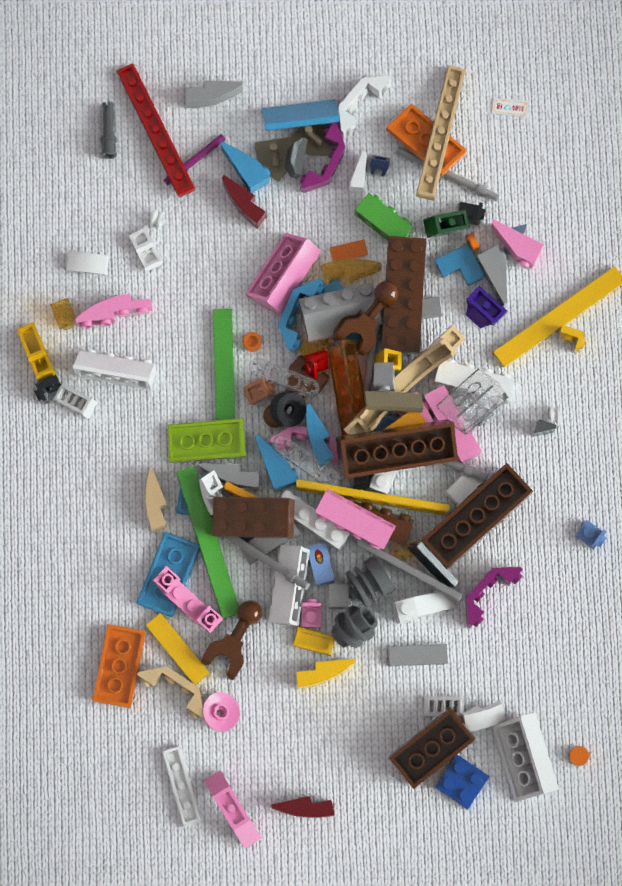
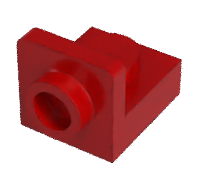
M325 349L304 355L305 363L303 368L305 373L311 378L317 379V372L329 369L328 352Z

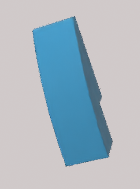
M308 404L306 408L307 434L314 457L321 468L334 460L333 454L326 445V442L330 440V435L311 404Z

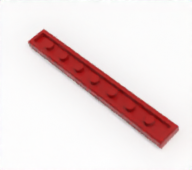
M132 63L116 70L178 198L195 191V187L134 64Z

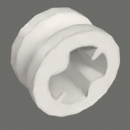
M155 209L150 225H156L157 228H160L165 212L159 213Z
M549 407V423L557 422V424H560V407L556 409Z

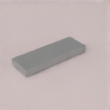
M447 644L389 646V667L448 664Z

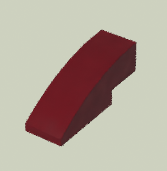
M223 175L222 183L232 204L248 222L258 229L266 218V211L254 204V194Z
M308 796L272 804V809L296 817L324 818L335 816L332 800L312 804L311 797Z

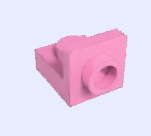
M306 599V602H302V628H321V603L317 602V599Z

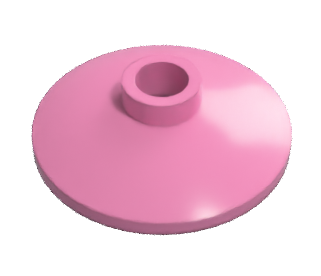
M222 692L212 694L204 702L203 718L206 724L213 730L219 732L228 731L235 727L239 721V705L229 694ZM217 710L221 712L220 717L216 713Z

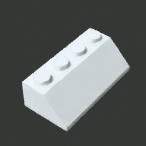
M85 349V351H79L73 365V370L77 377L152 390L156 367L150 360L141 359V361H135L129 356L118 358L112 353L105 352L102 355L96 354L94 350Z
M536 713L520 716L492 726L515 802L558 790Z

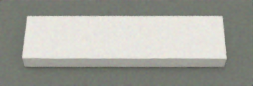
M181 745L162 750L183 827L202 822Z

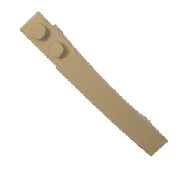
M451 325L395 376V391L390 392L406 393L428 373L457 353L455 349L466 339L454 325ZM364 407L343 430L348 435L373 431L388 411L365 410Z

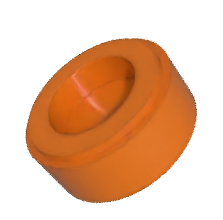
M472 232L467 234L465 238L472 252L480 250Z
M249 332L243 337V346L247 351L256 352L260 349L262 340L257 333Z
M576 746L569 752V760L575 766H582L588 762L589 752L582 746Z

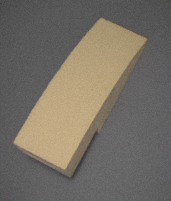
M152 468L148 472L145 496L148 520L154 533L167 528L161 509L168 506Z

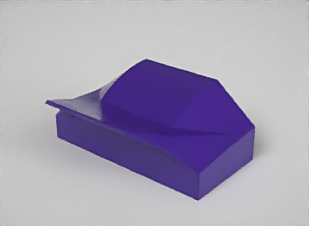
M478 286L466 299L468 305L466 316L479 328L495 325L507 313V310L481 286Z

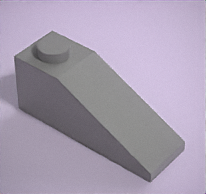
M496 245L477 255L476 260L499 303L506 308L508 303L507 257L502 249L499 250Z

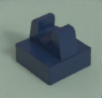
M372 155L370 160L371 174L374 175L375 169L379 168L382 170L381 176H385L391 158Z

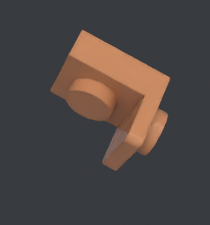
M260 378L243 387L250 405L276 395L275 385L269 378Z

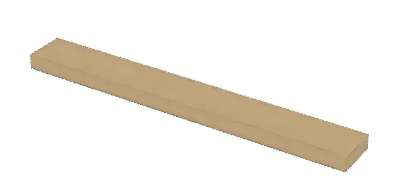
M449 65L447 67L416 197L432 201L435 199L466 69Z

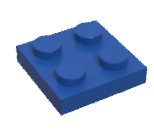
M457 754L435 788L468 810L490 776Z

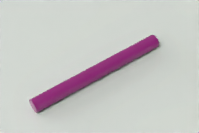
M220 134L183 164L186 171L220 145L221 142L225 141V137ZM167 176L163 181L168 186L171 182Z

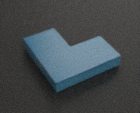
M469 244L434 260L442 278L460 270L467 286L485 279V275Z

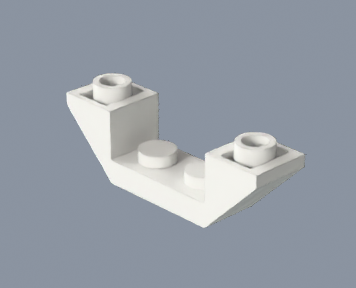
M390 76L362 78L339 104L340 132L343 139L347 135L350 136L356 129V119L349 114L355 109L356 102L359 99H363L367 95L368 90L378 98L382 94L386 95L392 87Z

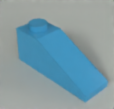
M225 142L220 143L222 152L249 192L254 193L270 183L269 176L271 174L265 165L262 166L256 159Z
M255 435V440L274 492L296 485L295 479H298L295 467L291 468L290 464L262 437Z

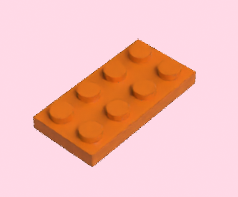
M410 104L386 127V131L424 162L434 122L413 104ZM451 136L449 137L440 177L448 172L467 152Z
M107 625L92 699L93 702L132 708L146 631Z

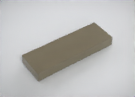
M381 391L364 392L365 410L422 413L424 409L422 394Z

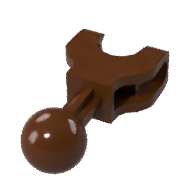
M383 281L379 283L374 291L376 299L367 311L364 312L360 309L357 314L343 317L334 329L333 337L337 340H344L350 333L356 332L360 334L356 351L360 356H365L376 343L375 328L378 325L375 319L385 305H392L398 299L399 290L393 282Z
M299 355L289 366V382L285 387V391L295 392L302 398L316 396L327 384L329 375L322 372L318 375L317 379L304 377L302 370L305 359L303 355ZM287 404L284 408L286 414L288 408L291 406L290 404ZM270 405L267 406L263 412L264 422L272 428L281 427L272 419Z
M252 600L244 601L238 607L237 615L239 621L231 635L226 634L222 640L210 643L201 659V664L209 665L216 656H227L231 663L227 672V677L230 680L236 678L244 664V658L241 653L244 643L241 639L249 625L258 623L262 617L261 606Z

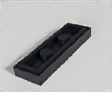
M422 542L411 543L407 547L439 582L448 587H455L458 584V580Z

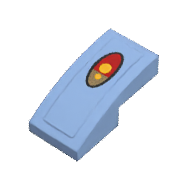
M325 542L306 546L310 550L309 560L316 586L335 581Z

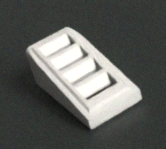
M364 151L360 155L350 180L349 192H364L367 153Z
M64 384L60 385L53 398V401L87 419L97 404L94 399ZM68 391V394L65 397L64 401L61 400L65 392ZM73 394H74L75 396H74L73 400L71 401V403L69 404V401H70V399L72 398V396H73ZM81 398L82 400L80 401L78 407L76 408L75 406L77 405L79 399Z
M424 696L423 716L438 717L445 711L446 701H448L449 707H452V709L454 708V702H457L456 714L462 718L464 697ZM430 701H434L433 712H429ZM438 701H441V712H437Z

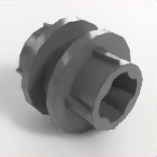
M352 605L346 608L345 613L342 612L336 615L335 625L332 626L331 632L336 642L343 648L348 646L358 648L363 645L364 641L373 638L374 628L377 627L378 622L373 612L366 606L358 608Z

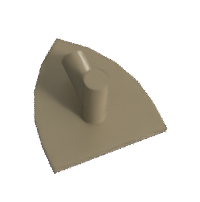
M323 124L301 126L291 136L292 145L301 138L308 139L305 154L325 156L330 155L332 151V145L325 143L326 136L323 134L326 128Z
M291 137L255 142L258 161L262 166L265 165L268 168L270 176L278 182L287 172L285 161L287 150L292 145Z

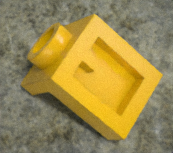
M562 325L559 336L564 341L576 342L574 353H577L579 349H583L586 338H583L584 332Z

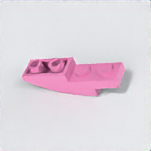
M131 294L119 295L91 306L76 318V323L78 327L83 329L91 328L92 325L98 324L100 326H110L111 323L115 322V315L125 317L129 316V313L147 314L148 311H152V303L150 299L132 301Z

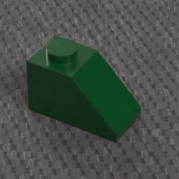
M466 210L434 215L423 220L427 238L470 228Z

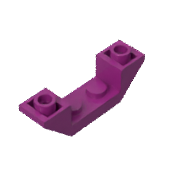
M337 122L332 123L331 126L327 125L323 134L326 136L325 143L334 146L329 155L331 160L328 165H324L321 175L310 170L307 175L303 174L299 183L302 185L301 192L303 193L329 185L345 153L346 146Z
M521 567L492 568L466 597V616L469 628L473 625L477 627L484 619L481 617L484 612L474 601L478 603L485 595L483 591L486 587L491 588L498 581L496 576L508 586L512 582L516 584L522 578L520 573L523 569Z

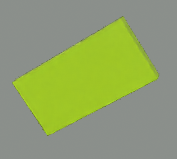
M244 419L169 424V462L180 463L246 457Z

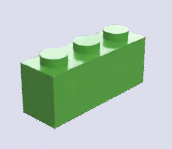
M368 193L355 208L354 215L387 241L388 236L409 237L412 233V223L407 218L398 216L394 208L384 205L382 199L375 194L371 195Z

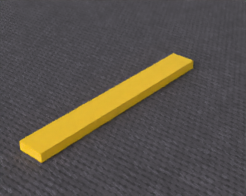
M614 266L496 349L493 354L504 368L562 328V325L568 324L622 285V274Z
M298 479L296 483V490L301 492L324 495L326 490L330 489L342 497H353L356 499L355 501L447 516L449 513L450 505Z

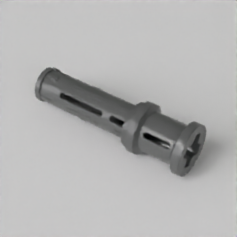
M107 101V105L106 102L102 103L103 135L100 138L102 143L100 157L113 159L117 157V152H115L117 138L114 135V103Z

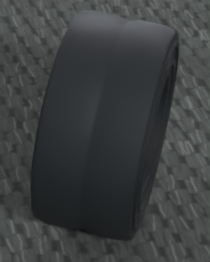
M280 392L274 396L270 403V415L281 426H296L305 418V400L295 392ZM287 404H290L292 411L287 415L284 408Z

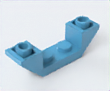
M319 279L293 289L278 323L286 347L293 353L296 352V349L299 350L303 341L301 339L302 335L290 330V327H293L296 322L295 315L299 309V299H302L304 296L311 297L324 294L325 284Z

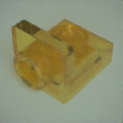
M307 338L299 348V351L303 355L330 348L332 344L328 341L329 338L310 343Z
M411 540L405 545V551L395 543L393 545L395 549L393 553L399 560L403 559L407 562L414 556L407 547L411 543L421 542V540Z

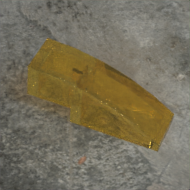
M344 259L321 265V272L326 283L336 278L344 277L347 284L377 273L382 269L381 262L364 259Z

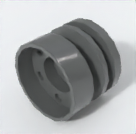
M375 556L363 562L364 572L357 566L354 567L356 577L350 570L345 573L354 595L366 607L371 605L368 596L374 602H377L376 591L383 597L395 591L389 576Z

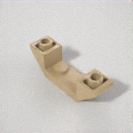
M167 666L140 671L137 674L141 678L139 682L148 688L150 685L155 687L161 677L165 675L164 680L172 685L176 682L182 686L180 690L189 696L191 693L194 694L186 706L189 710L188 714L196 720L199 717L204 719L203 701L198 686Z

